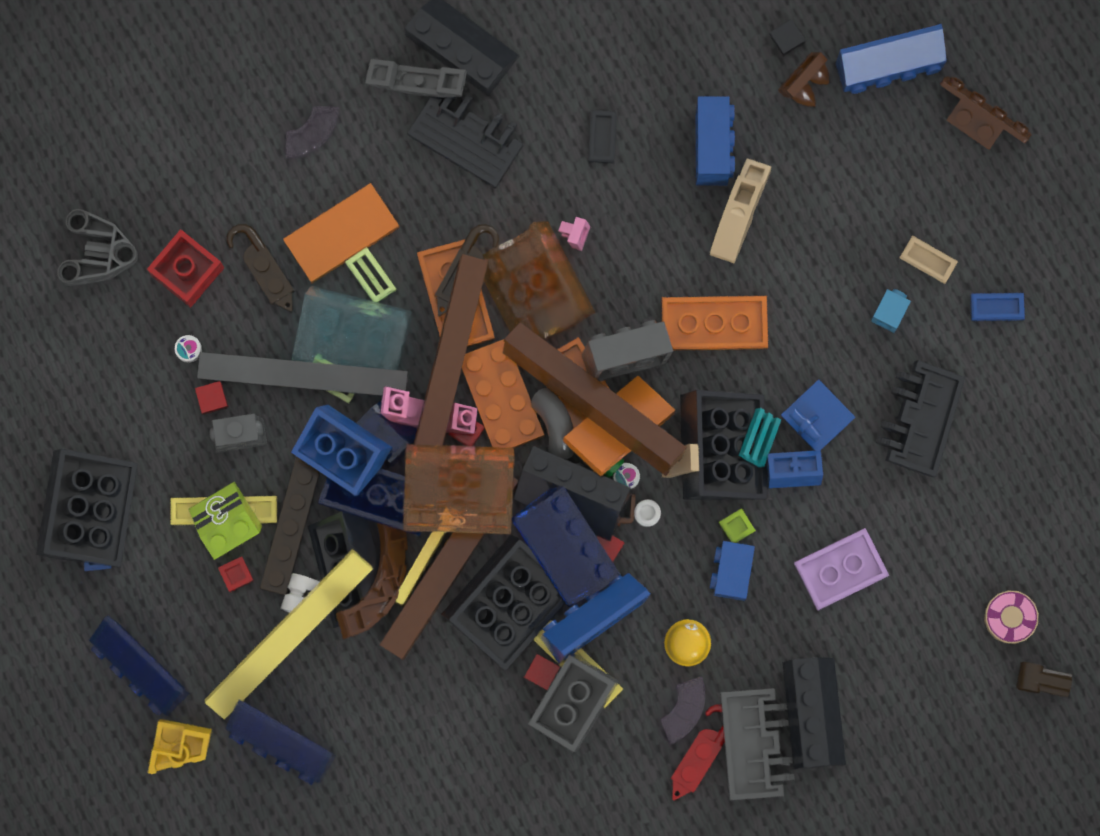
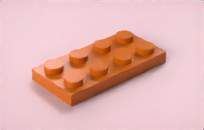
M504 339L466 353L462 365V371L495 455L545 436L536 412L531 407V399L517 364L503 354Z

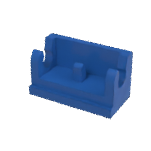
M821 450L768 454V488L821 485L823 479Z

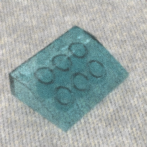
M311 286L305 293L291 361L320 363L314 359L316 358L319 360L326 359L335 365L398 370L413 311Z

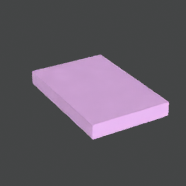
M866 528L794 562L817 611L889 576Z

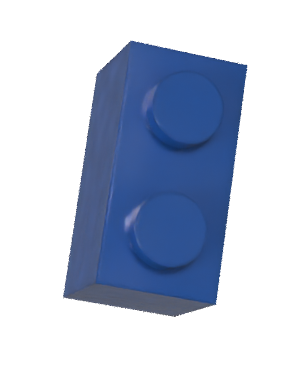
M723 541L721 547H716L714 563H719L717 573H712L710 589H714L713 596L741 601L746 600L755 546Z

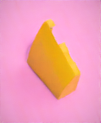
M159 719L148 773L154 774L159 770L170 767L177 768L185 763L205 760L212 729Z

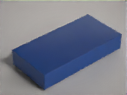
M1024 293L970 295L971 321L1025 319Z

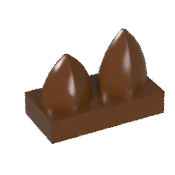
M811 52L778 91L784 97H791L797 103L804 106H816L814 92L808 81L810 80L822 85L829 84V72L825 65L828 59L821 52Z

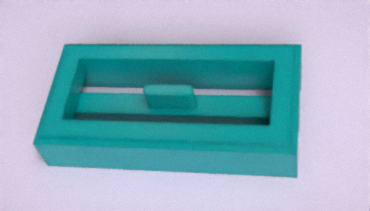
M762 408L755 410L739 453L740 457L758 467L765 466L781 419L778 417L773 418L771 413H765V410ZM761 419H763L764 421H763V423H762V426H761V429H760L759 433H758L757 436H756L755 445H754V448H753L752 453H751V455H750L749 452H750L752 443H753V441H754V438H755V435H756V433H757L758 427H759V425H760Z

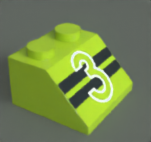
M235 482L189 508L198 534L214 560L259 534L262 528V524Z

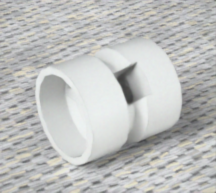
M292 573L288 584L290 594L284 596L280 609L290 613L320 581Z

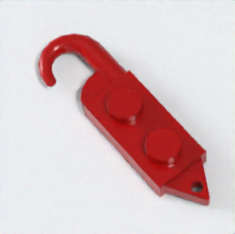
M721 704L710 707L705 713L706 716H710L716 711L722 713ZM723 726L719 732L705 729L697 735L671 777L673 780V801L689 792L694 793L725 743ZM676 791L680 793L679 796H675Z

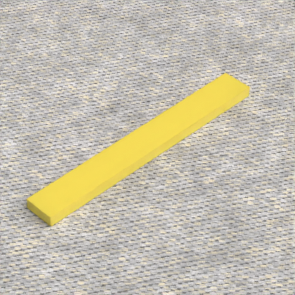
M352 549L206 697L205 704L225 720L372 570V566Z

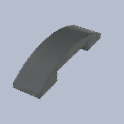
M371 59L365 84L420 96L460 97L462 96L467 71L441 67V70L404 66L398 65L394 61Z

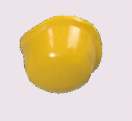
M687 619L681 620L670 627L666 633L664 645L666 653L672 661L682 666H694L701 663L707 657L711 648V639L707 629L701 623Z

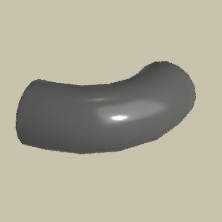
M542 388L533 396L531 407L541 416L546 425L549 436L548 452L560 458L568 459L573 456L574 451L563 442V439L573 430L571 417L559 397L551 389Z

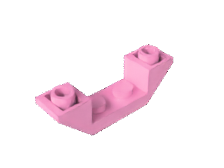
M384 387L381 414L391 422L418 427L424 400L409 397V392ZM453 403L446 433L474 434L477 408Z

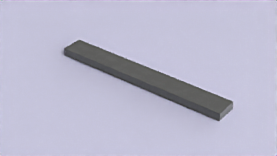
M200 352L197 378L383 396L384 387L407 391L409 372Z

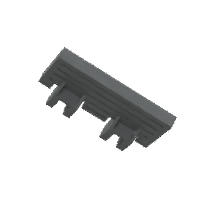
M774 688L721 692L729 801L784 796L783 785H771V782L795 780L794 774L770 775L769 765H790L793 763V758L768 759V755L780 754L778 731H766V728L789 727V721L779 719L777 721L765 722L764 712H783L787 710V703L764 705L763 701L775 700Z

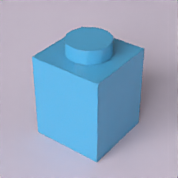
M887 289L871 322L895 333L911 301L906 299L907 295L896 289L892 291Z

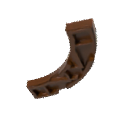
M403 517L383 520L377 523L381 547L378 572L370 590L357 604L347 610L336 613L343 639L353 637L373 627L374 624L389 612L398 597L407 569L405 565V551L408 550Z

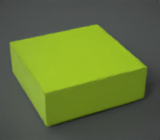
M742 508L719 522L728 539L733 543L741 541L756 531Z

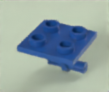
M820 380L815 382L781 414V417L814 451L822 450L855 419V416Z

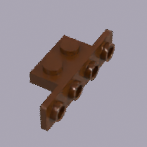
M946 76L941 81L940 85L961 99L947 121L987 149L993 146L1003 130H1006L1023 143H1026L1032 136L1028 132L1029 128L1019 121L1013 122L1006 117L1008 114L1003 109L997 106L993 108L987 104L985 97L980 93L970 92L964 88L965 84L958 78Z

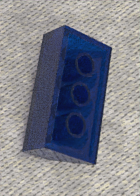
M380 468L376 475L356 496L327 477L318 504L420 536L425 525L416 524L427 523L422 522L423 512H431L436 498L437 486ZM407 509L419 511L418 522L407 521Z
M564 486L550 488L511 518L568 607L600 591L621 575Z
M109 615L103 619L89 639L94 645L91 650L101 660L106 657L112 663L109 668L120 679L125 676L132 682L128 687L139 697L144 694L150 700L147 705L158 716L161 713L169 716L190 694L142 645Z
M240 699L236 703L225 728L231 732L229 738L241 745L245 741L254 745L253 752L265 759L268 754L277 759L275 764L288 772L291 767L299 771L298 778L310 785L314 781L319 784L321 783L336 757L333 753Z

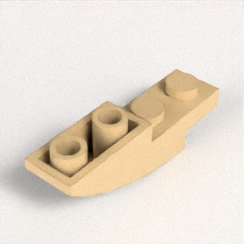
M748 158L746 159L721 218L710 251L711 256L735 263L753 220L754 211L770 175L771 166Z

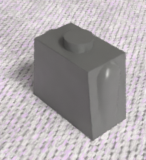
M256 414L212 420V428L209 430V435L214 443L215 453L267 445L264 420Z

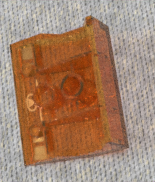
M548 221L533 222L527 231L483 254V258L488 259L484 282L510 332L521 322L542 339L547 340L596 313Z
M406 444L403 530L511 534L514 449Z

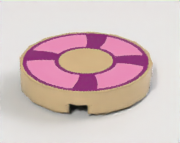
M1005 591L997 594L989 601L985 610L984 621L988 632L996 640L1008 644H1016L1025 641L1034 633L1038 625V611L1035 603L1027 595L1019 591Z

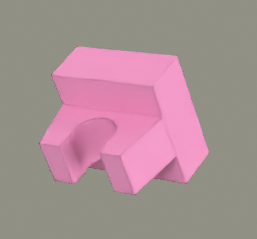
M576 217L574 224L562 221L558 231L562 233L563 237L568 238V243L572 248L582 251L590 225L585 219Z

